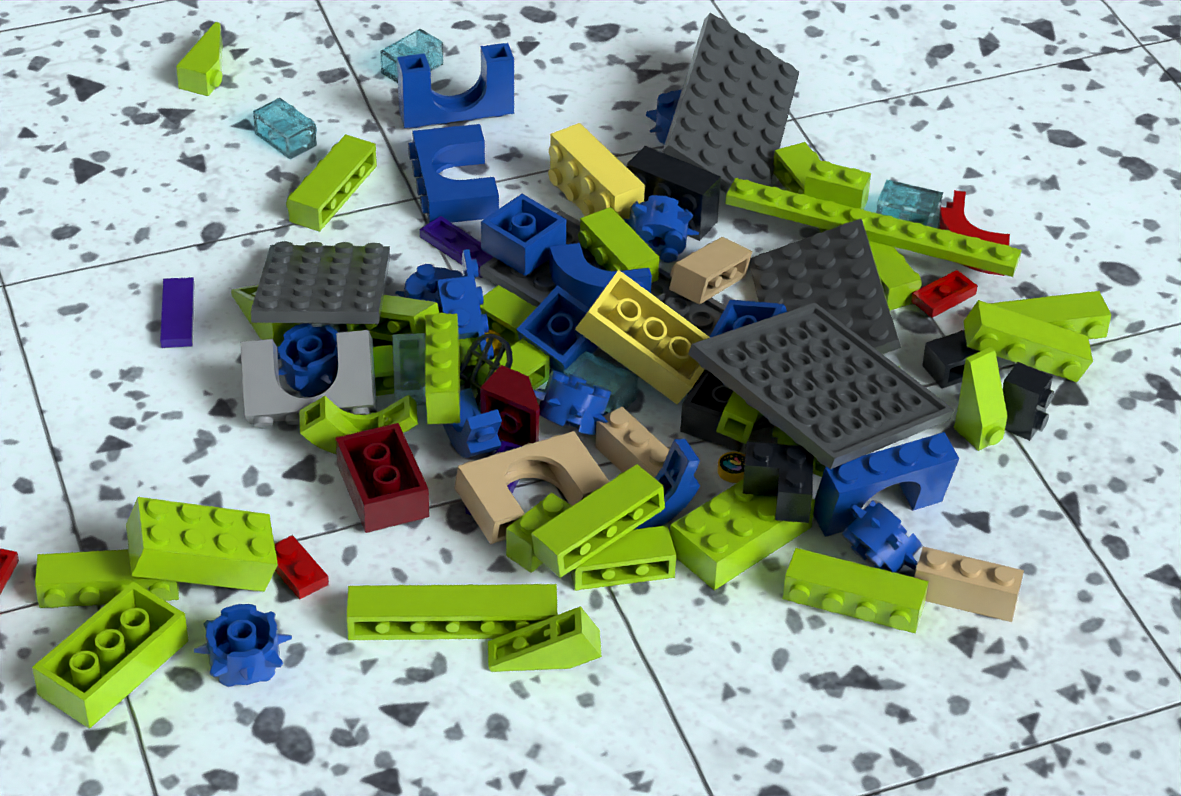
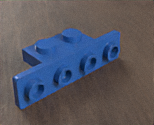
M465 249L462 254L464 277L437 280L441 313L458 314L459 339L478 338L489 332L487 315L481 314L480 305L484 303L482 287H476L475 278L479 275L477 260L471 259L470 250ZM486 339L479 344L481 353L487 343ZM492 345L487 353L489 360L494 359Z

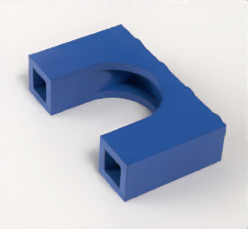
M501 43L480 46L481 72L479 79L466 92L453 96L441 95L431 89V70L425 53L397 57L399 113L404 128H418L426 125L447 124L449 122L514 114V57L509 44Z
M480 124L412 131L413 142L408 143L409 159L412 160L414 178L419 177L416 178V188L418 196L423 195L420 196L422 214L427 213L429 223L440 216L451 223L482 220L499 209V193L494 177L455 180L439 174L441 171L452 167L485 164V140Z
M943 432L870 453L832 469L826 466L816 493L813 515L825 537L844 532L845 528L855 519L851 513L852 504L862 508L876 493L899 483L913 511L940 503L944 499L959 457L947 435Z

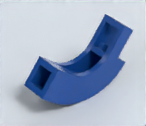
M580 243L550 246L549 269L554 284L585 306L591 308L617 271L601 270L588 263L584 258ZM649 268L621 271L651 293L652 275Z
M472 389L461 390L460 423L443 424L446 434L457 453L463 458H469L498 450L501 447L497 433L502 419L498 409L481 414Z
M674 439L661 470L654 477L663 485L665 509L635 529L663 526L676 517L697 493L700 484L694 477L700 459L686 439Z

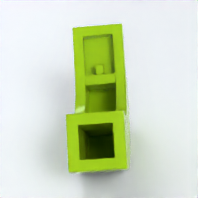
M410 395L403 397L379 412L366 415L348 413L336 406L326 396L299 410L300 434L315 446L333 454H336V437L399 423L404 433L418 425L417 402Z

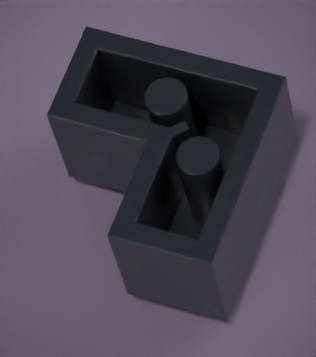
M747 442L743 494L776 496V521L809 523L813 492L814 456L799 445Z

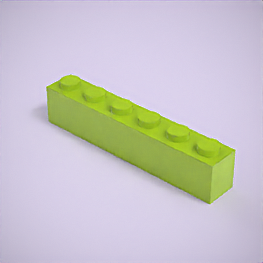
M557 584L348 586V640L495 639L558 615Z

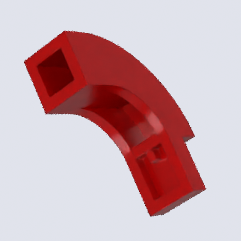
M954 190L953 201H947L946 207L940 208L937 229L949 230L953 233L977 237L981 240L1009 246L1010 234L985 231L975 227L967 220L964 214L965 191ZM963 265V266L968 267V268H970V269H973V270H975V271H979V272H983V273H987V274L1005 276V275H1003V274H999V273H995V272H991V271H987V270H983V269H979V268H975V267Z

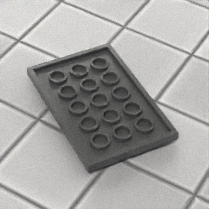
M862 219L845 223L836 228L817 233L808 238L750 258L749 265L759 302L784 304L787 311L816 303L881 354L901 348Z
M287 241L270 245L251 308V323L379 324L390 262V246H383L381 243L353 246L352 243L340 242L335 244V246L323 245L320 242L293 245V243Z

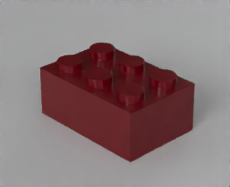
M399 423L335 438L337 466L365 533L430 517L429 489Z

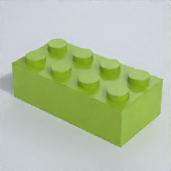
M743 480L671 524L670 535L676 552V559L715 591L812 528L815 499L812 498L809 523L776 521V496L743 494Z
M137 497L126 523L131 576L265 592L278 565L270 514Z
M132 582L32 667L37 694L90 729L189 641L185 613L137 583Z

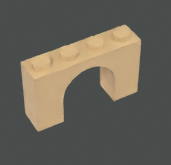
M575 431L459 465L454 488L489 543L493 544L506 540V528L524 515V511L507 487L510 483L523 478H537L548 481L559 488L570 505L573 506L590 495L594 490L607 484L609 480Z

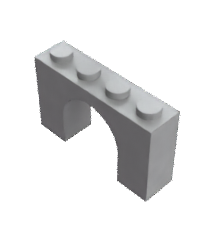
M369 330L336 333L338 351V373L336 379L328 390L312 398H298L288 394L281 388L278 349L273 339L240 342L244 417L249 424H254V427L259 428L273 426V422L286 421V424L291 425L300 424L299 410L323 396H326L336 406L348 413L355 415L376 413L373 342Z

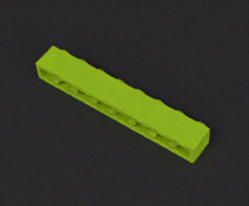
M806 142L780 148L774 152L773 164L775 168L773 174L787 191L804 194L806 175L814 159H820ZM818 228L821 233L827 231L826 229ZM869 241L889 309L894 310L913 304L911 302L912 293L919 290L922 286L919 274L909 266L904 256L899 254L894 247Z

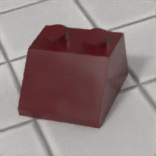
M500 365L480 387L481 414L498 409L502 419L497 433L500 442L506 441L520 446L539 442L540 407L529 376Z

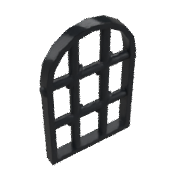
M484 334L475 339L460 365V379L466 381L463 390L470 388L471 385L478 390L475 398L477 405L481 400V385L475 382V376L482 363L484 362L490 366V371L484 383L500 367L499 362L505 350L507 358L505 367L511 369L513 363V355L509 343L503 337L496 334ZM489 338L481 354L475 351L480 342ZM496 338L503 345L495 361L492 362L487 358V353ZM472 355L477 357V363L470 377H467L463 373Z

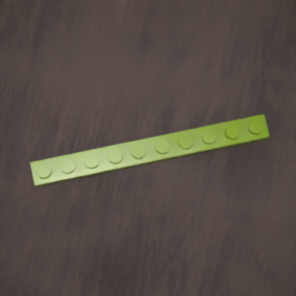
M735 178L726 194L725 204L826 230L862 219L869 241L1011 277L1014 276L1021 257V249L1008 245H1001L981 240L977 237H969L953 233L949 230L925 226L921 223H914L889 215H882L861 208H854L833 201H826L805 194L754 183L749 180Z

